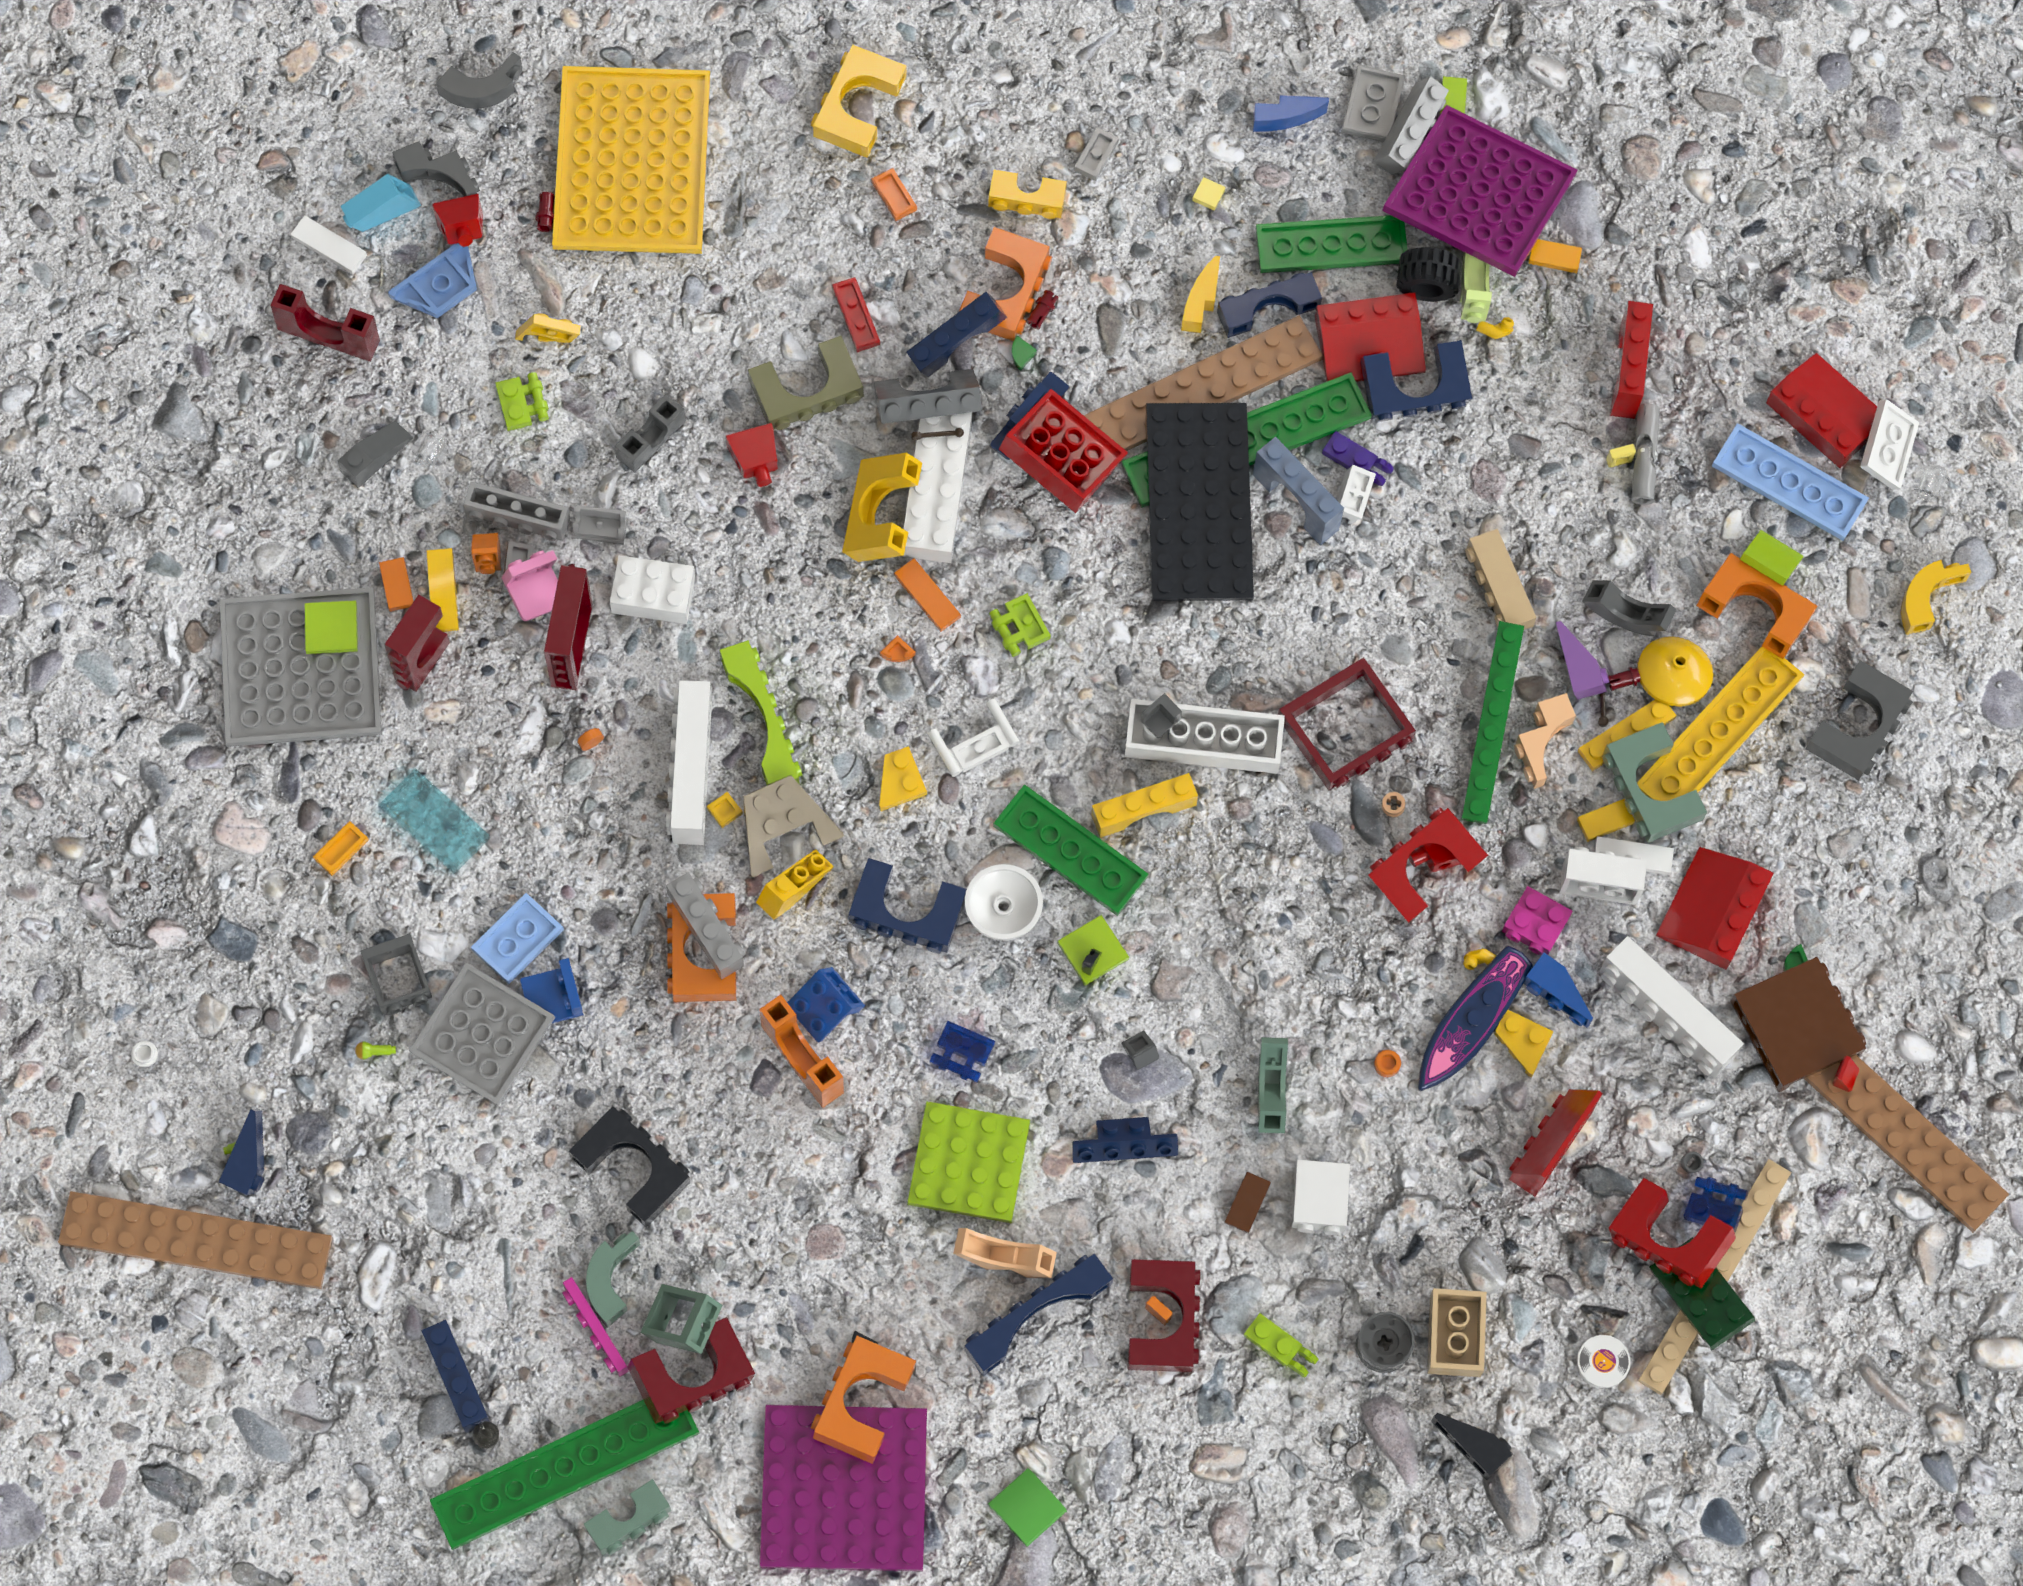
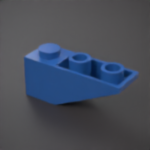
M1543 953L1525 978L1524 985H1526V989L1535 996H1542L1554 1010L1565 1012L1574 1024L1578 1026L1583 1025L1588 1028L1593 1017L1566 967L1546 953Z

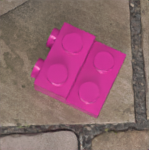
M1527 886L1506 921L1502 932L1511 941L1516 943L1520 941L1529 946L1528 949L1537 955H1542L1543 953L1549 955L1573 911Z

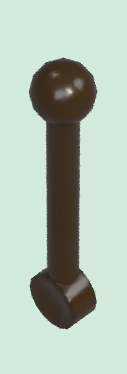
M956 428L953 431L912 432L911 439L920 440L921 438L954 435L960 438L964 435V430Z
M1604 692L1600 694L1601 717L1598 720V724L1601 727H1606L1609 723L1606 717Z

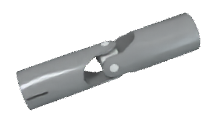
M1641 404L1637 412L1636 460L1633 468L1631 500L1633 503L1640 505L1652 504L1655 496L1656 468L1654 460L1657 455L1660 407L1655 404ZM1651 442V443H1652V448H1651V447H1648V446H1646V445H1644V444Z

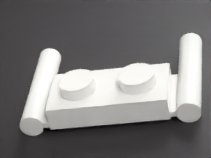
M995 698L989 700L986 704L998 725L958 744L948 750L936 728L927 733L952 777L1007 751L1009 747H1013L1020 742Z

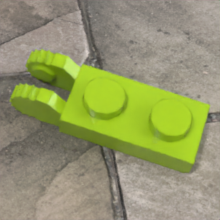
M1261 1313L1258 1314L1243 1335L1286 1368L1288 1366L1304 1378L1308 1375L1309 1371L1303 1365L1293 1360L1298 1353L1314 1365L1319 1360L1311 1351L1302 1347L1303 1344Z

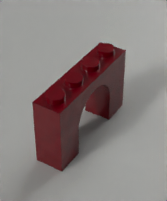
M283 284L279 285L270 306L279 331L371 362L380 342L373 315L350 308L344 323L330 320L308 306L303 291Z
M419 594L384 644L392 674L396 680L395 683L404 690L410 688L415 692L420 688L450 643L448 634L436 628V625L443 617L441 607Z
M1131 1259L1130 1291L1160 1292L1172 1297L1181 1309L1182 1324L1174 1334L1166 1338H1130L1128 1344V1370L1192 1372L1194 1364L1199 1363V1348H1194V1338H1199V1322H1194L1195 1312L1200 1310V1296H1195V1286H1200V1270L1195 1269L1196 1261Z
M727 1317L715 1322L706 1342L705 1349L713 1365V1377L702 1386L686 1387L676 1383L667 1373L655 1348L631 1358L627 1368L655 1424L661 1421L669 1423L677 1419L679 1413L683 1411L694 1412L703 1406L702 1403L708 1400H712V1402L719 1401L727 1396L726 1392L733 1389L738 1392L751 1385L750 1382L755 1372Z

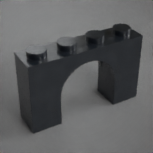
M612 1106L569 1150V1155L588 1175L608 1155L616 1150L631 1148L646 1155L652 1165L651 1175L647 1183L626 1203V1208L629 1213L647 1228L690 1184V1177L688 1175L690 1171L681 1162L674 1163L669 1158L671 1155L669 1151L661 1144L656 1146L650 1140L651 1135L643 1127L636 1128L631 1123L633 1119L625 1110L620 1109L618 1111Z

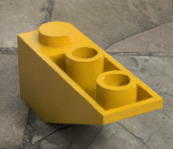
M815 849L765 884L756 903L775 920L793 907L834 866Z

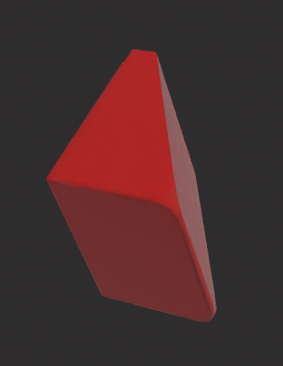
M1846 1056L1842 1059L1832 1083L1833 1086L1847 1092L1852 1091L1859 1073V1068L1851 1057Z

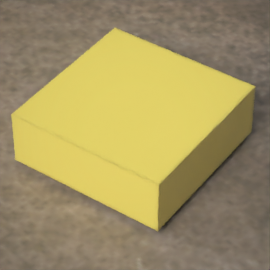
M1203 177L1192 201L1215 211L1226 187Z
M1630 444L1609 450L1606 458L1608 467L1612 468L1632 462L1636 453L1634 445Z

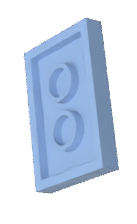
M525 893L471 946V950L506 983L510 984L564 928L533 898Z

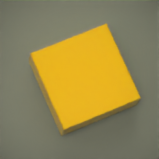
M728 792L706 806L721 828H724L743 814L741 808Z

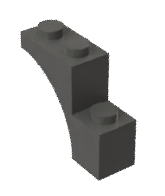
M420 141L392 152L394 163L405 183L421 179L436 180L452 186L463 197L477 194L480 191L474 177L470 179L467 173L470 171L466 158H460L457 150L432 159L428 148L423 149Z

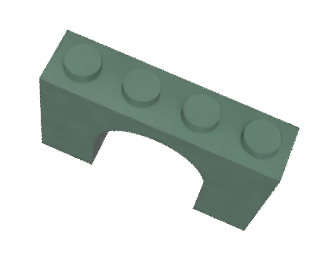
M1663 722L1607 744L1602 756L1607 769H1611L1615 776L1614 784L1619 792L1622 791L1626 798L1625 806L1630 814H1634L1639 835L1641 837L1644 836L1647 843L1703 821L1707 814L1697 790L1672 800L1658 801L1646 796L1637 784L1636 770L1644 763L1670 753L1674 745Z

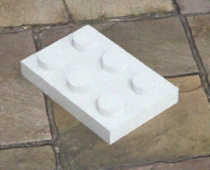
M1887 399L1880 400L1860 467L1892 490L1901 489L1919 422Z

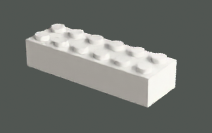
M972 412L920 419L918 432L953 431L956 428H962L964 435L960 438L954 435L917 440L914 458L922 462L918 486H913L909 489L904 530L908 532L904 556L901 557L951 563L972 424Z
M679 680V689H674L673 696L675 713L672 715L673 737L676 738H671L672 762L669 764L670 786L673 787H668L669 811L672 812H667L666 815L667 835H672L673 844L704 845L712 712L711 683L707 681Z
M1131 699L1125 757L1278 774L1285 715L1176 704L1182 711L1181 720L1160 738H1156L1141 722L1142 712L1155 701Z
M1627 936L1606 957L1599 971L1602 974V979L1608 985H1614L1621 992L1622 998L1627 1003H1633L1637 1006L1642 1017L1649 1022L1653 1021L1666 1039H1672L1679 1045L1678 1049L1684 1056L1693 1058L1698 1063V1068L1705 1075H1711L1715 1079L1736 1058L1744 1043L1630 937Z

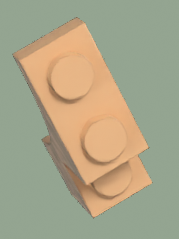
M1567 693L1538 702L1533 716L1538 727L1541 726V728L1519 734L1514 745L1517 758L1522 759L1525 765L1523 768L1527 782H1532L1534 789L1544 786L1547 779L1543 760L1547 743L1560 730L1572 725L1576 717Z
M958 1228L953 1254L986 1270H1012L1026 1278H1052L1057 1252L1041 1244L1012 1242L983 1235L968 1228Z

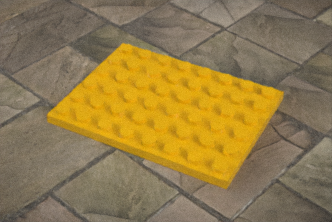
M562 67L552 240L554 250L702 254L710 70Z

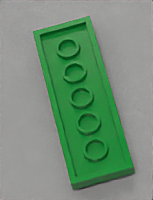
M1391 215L1256 224L1255 228L1260 273L1399 264L1401 254L1408 250L1405 222Z
M1025 784L993 823V827L1116 916L1121 913L1149 876L1146 871Z

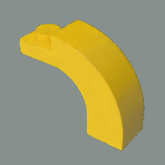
M1938 560L1925 566L1915 575L1903 596L1901 604V620L1906 635L1931 629L1935 618L1930 606V594L1938 588L1966 582L1971 574L1969 564L1960 565L1959 563H1953L1944 569L1942 560Z

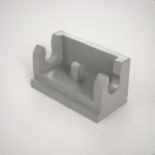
M576 505L573 538L624 545L628 522L626 511Z

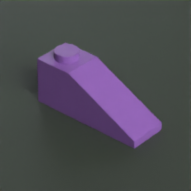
M1561 621L1556 622L1573 693L1577 700L1607 692L1605 683H1609L1606 668L1601 669L1598 661Z

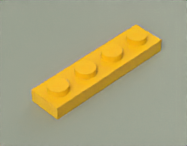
M1653 700L1579 747L1578 753L1591 771H1594L1604 764L1602 756L1607 744L1661 722L1665 726L1673 721L1677 715L1669 705Z

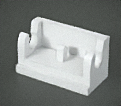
M1352 465L1345 472L1336 499L1344 507L1342 517L1349 519L1348 524H1354L1358 519H1362L1376 475L1355 465Z

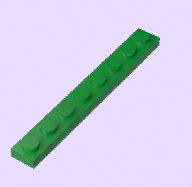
M1503 621L1498 623L1461 820L1487 824L1523 637V625Z

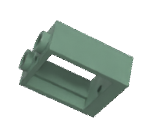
M661 1284L640 1333L655 1343L702 1354L723 1305L707 1294ZM678 1300L694 1302L681 1335L665 1332Z

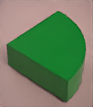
M1017 335L1012 345V357L1016 367L1022 371L1037 354V350Z
M1802 944L1794 947L1787 955L1783 971L1808 961Z

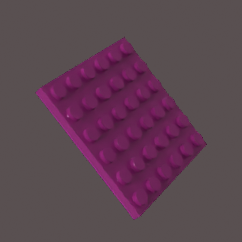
M1446 105L1385 202L1382 211L1516 277L1574 180L1578 170Z
M766 1405L760 1568L923 1572L927 1408L845 1407L849 1415L856 1421L884 1432L883 1442L873 1464L813 1439L815 1430L811 1429L816 1414L822 1415L825 1406Z

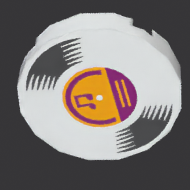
M1598 1335L1591 1337L1581 1346L1577 1354L1578 1371L1584 1381L1595 1388L1615 1387L1626 1378L1629 1372L1630 1356L1628 1350L1620 1340L1612 1336Z

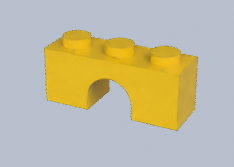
M993 170L988 207H993L998 211H1017L1022 215H1042L1047 219L1062 217L1067 181L1042 177L1041 186L1036 192L1025 193L1017 186L1018 173Z

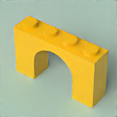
M852 44L849 52H844L840 62L842 67L839 73H834L830 83L832 88L829 93L825 92L821 100L822 108L819 113L816 112L814 114L811 126L813 127V137L868 158L877 140V126L847 114L841 106V101L850 90L862 86L872 87L897 97L907 77V65Z
M907 452L861 459L842 553L857 562L904 556L908 532L893 522L875 525V514L882 499L891 491L918 486L922 468L921 461Z

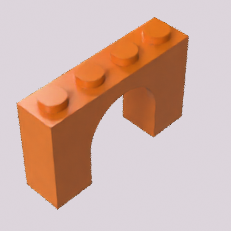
M997 227L993 228L985 247V259L1014 269L1021 276L1024 284L1015 296L1005 300H996L1007 318L988 333L1011 341L1015 340L1017 334L1021 335L1026 325V320H1023L1026 312L1031 313L1035 299L1032 298L1034 292L1040 291L1044 280L1041 275L1044 270L1048 271L1052 262V256H1049L1050 246ZM967 290L959 311L980 295Z
M1732 553L1729 554L1708 584L1696 605L1718 619L1729 602L1735 597L1750 595L1763 600L1772 609L1775 616V624L1765 638L1762 647L1782 659L1789 652L1818 607L1809 599L1789 589L1786 585H1780L1741 561L1739 557Z
M735 893L703 894L706 900L710 898L718 910L715 914L719 921L725 920L728 926H736ZM673 902L667 903V919H672V928H667V943L672 944V953H667L668 969H672V978L667 980L668 994H673L674 1002L737 1001L736 971L721 980L715 969H704L691 963L684 953V946L692 932Z
M780 994L760 1008L761 1027L821 1107L824 1108L844 1094L842 1074L828 1056L821 1060L814 1052L798 1027L795 1012Z
M856 1336L854 1343L848 1342L843 1354V1357L847 1359L843 1367L838 1365L832 1379L836 1382L832 1391L827 1390L822 1401V1405L825 1406L822 1415L816 1414L811 1429L815 1430L813 1439L873 1464L883 1442L884 1432L853 1419L844 1406L843 1397L851 1385L865 1379L877 1380L905 1392L915 1369L916 1360Z

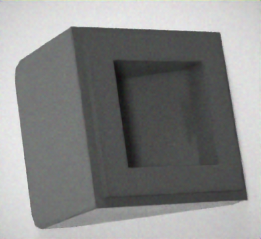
M1145 1031L1122 1042V1046L1137 1070L1159 1059L1156 1045Z

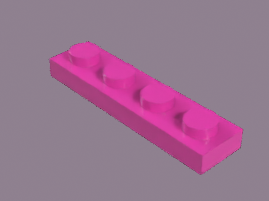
M572 1277L564 1281L565 1291L562 1294L569 1306L574 1304L578 1309L579 1313L576 1314V1317L582 1327L588 1326L593 1335L589 1338L596 1350L598 1351L602 1348L607 1357L603 1360L611 1373L616 1371L619 1377L629 1372L627 1365Z

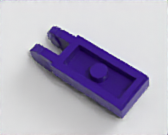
M1337 431L1334 432L1322 450L1324 456L1346 469L1355 465L1375 473L1373 483L1378 486H1383L1386 479L1381 474L1371 470L1374 466L1388 474H1391L1394 470V467L1389 462L1378 458L1374 453Z

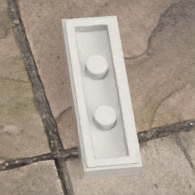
M305 215L290 234L292 239L351 274L355 273L367 256L366 251Z
M1598 836L1596 838L1595 853L1610 851L1615 853V856L1621 857L1636 855L1641 860H1647L1646 872L1671 874L1674 848Z

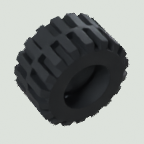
M1420 247L1409 249L1400 256L1396 287L1402 294L1415 292L1416 299L1420 301L1438 302L1454 298L1459 292L1461 260L1455 254L1438 248Z

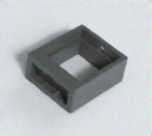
M411 934L360 950L382 1015L386 1013L388 1015L397 1014L403 1010V1007L412 1004L413 1006H420L425 1004L429 998H432ZM410 952L422 989L385 1002L373 965Z

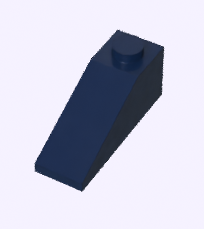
M258 1108L250 1109L219 1179V1183L245 1195H252L255 1191L258 1192L264 1182V1177H262L264 1172L262 1110Z

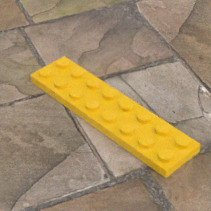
M1761 646L1676 739L1671 752L1661 756L1637 782L1640 790L1649 798L1658 801L1672 800L1694 790H1697L1699 793L1803 679L1805 674L1785 658L1782 659Z

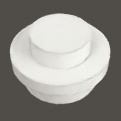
M141 1041L133 1047L131 1058L137 1066L149 1067L156 1062L158 1050L153 1043Z

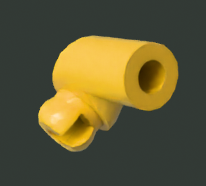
M1509 317L1503 318L1500 323L1495 325L1481 321L1476 331L1493 339H1499L1512 333L1514 321Z
M1485 948L1470 951L1465 954L1463 965L1468 970H1474L1479 964L1485 963L1488 965L1497 955Z

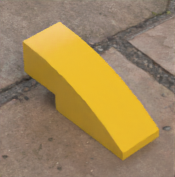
M1214 256L1196 279L1185 305L1181 331L1201 333L1203 312L1214 311L1220 256Z
M452 548L427 550L430 601L441 607L443 615L436 628L443 632L459 631Z

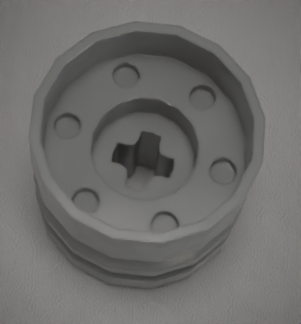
M1379 1312L1370 1316L1363 1323L1356 1339V1352L1360 1361L1368 1369L1378 1373H1391L1400 1369L1408 1361L1415 1345L1414 1332L1410 1323L1401 1315L1393 1312ZM1381 1338L1391 1343L1387 1350H1384L1383 1346L1378 1347L1377 1344L1380 1343Z

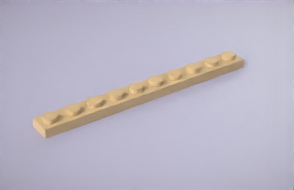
M1770 1159L1767 1160L1730 1223V1226L1734 1229L1736 1239L1716 1267L1727 1282L1792 1173ZM1679 1310L1638 1382L1659 1395H1662L1698 1334L1681 1310Z

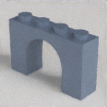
M1275 436L1257 451L1253 476L1269 493L1279 484H1282L1296 497L1305 513L1304 529L1321 546L1340 529L1344 507Z

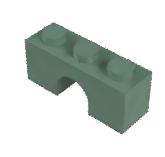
M653 1479L630 1493V1497L636 1506L635 1514L631 1519L623 1522L617 1521L605 1509L584 1523L586 1531L602 1555L607 1552L609 1555L617 1552L623 1547L622 1542L630 1537L632 1540L640 1537L646 1532L645 1527L653 1522L657 1525L669 1517L668 1512L671 1511V1507Z

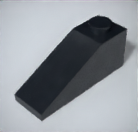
M1436 1413L1431 1420L1439 1431L1486 1480L1497 1472L1513 1455L1510 1451L1512 1448L1509 1443L1502 1437L1498 1439L1495 1434L1440 1413Z

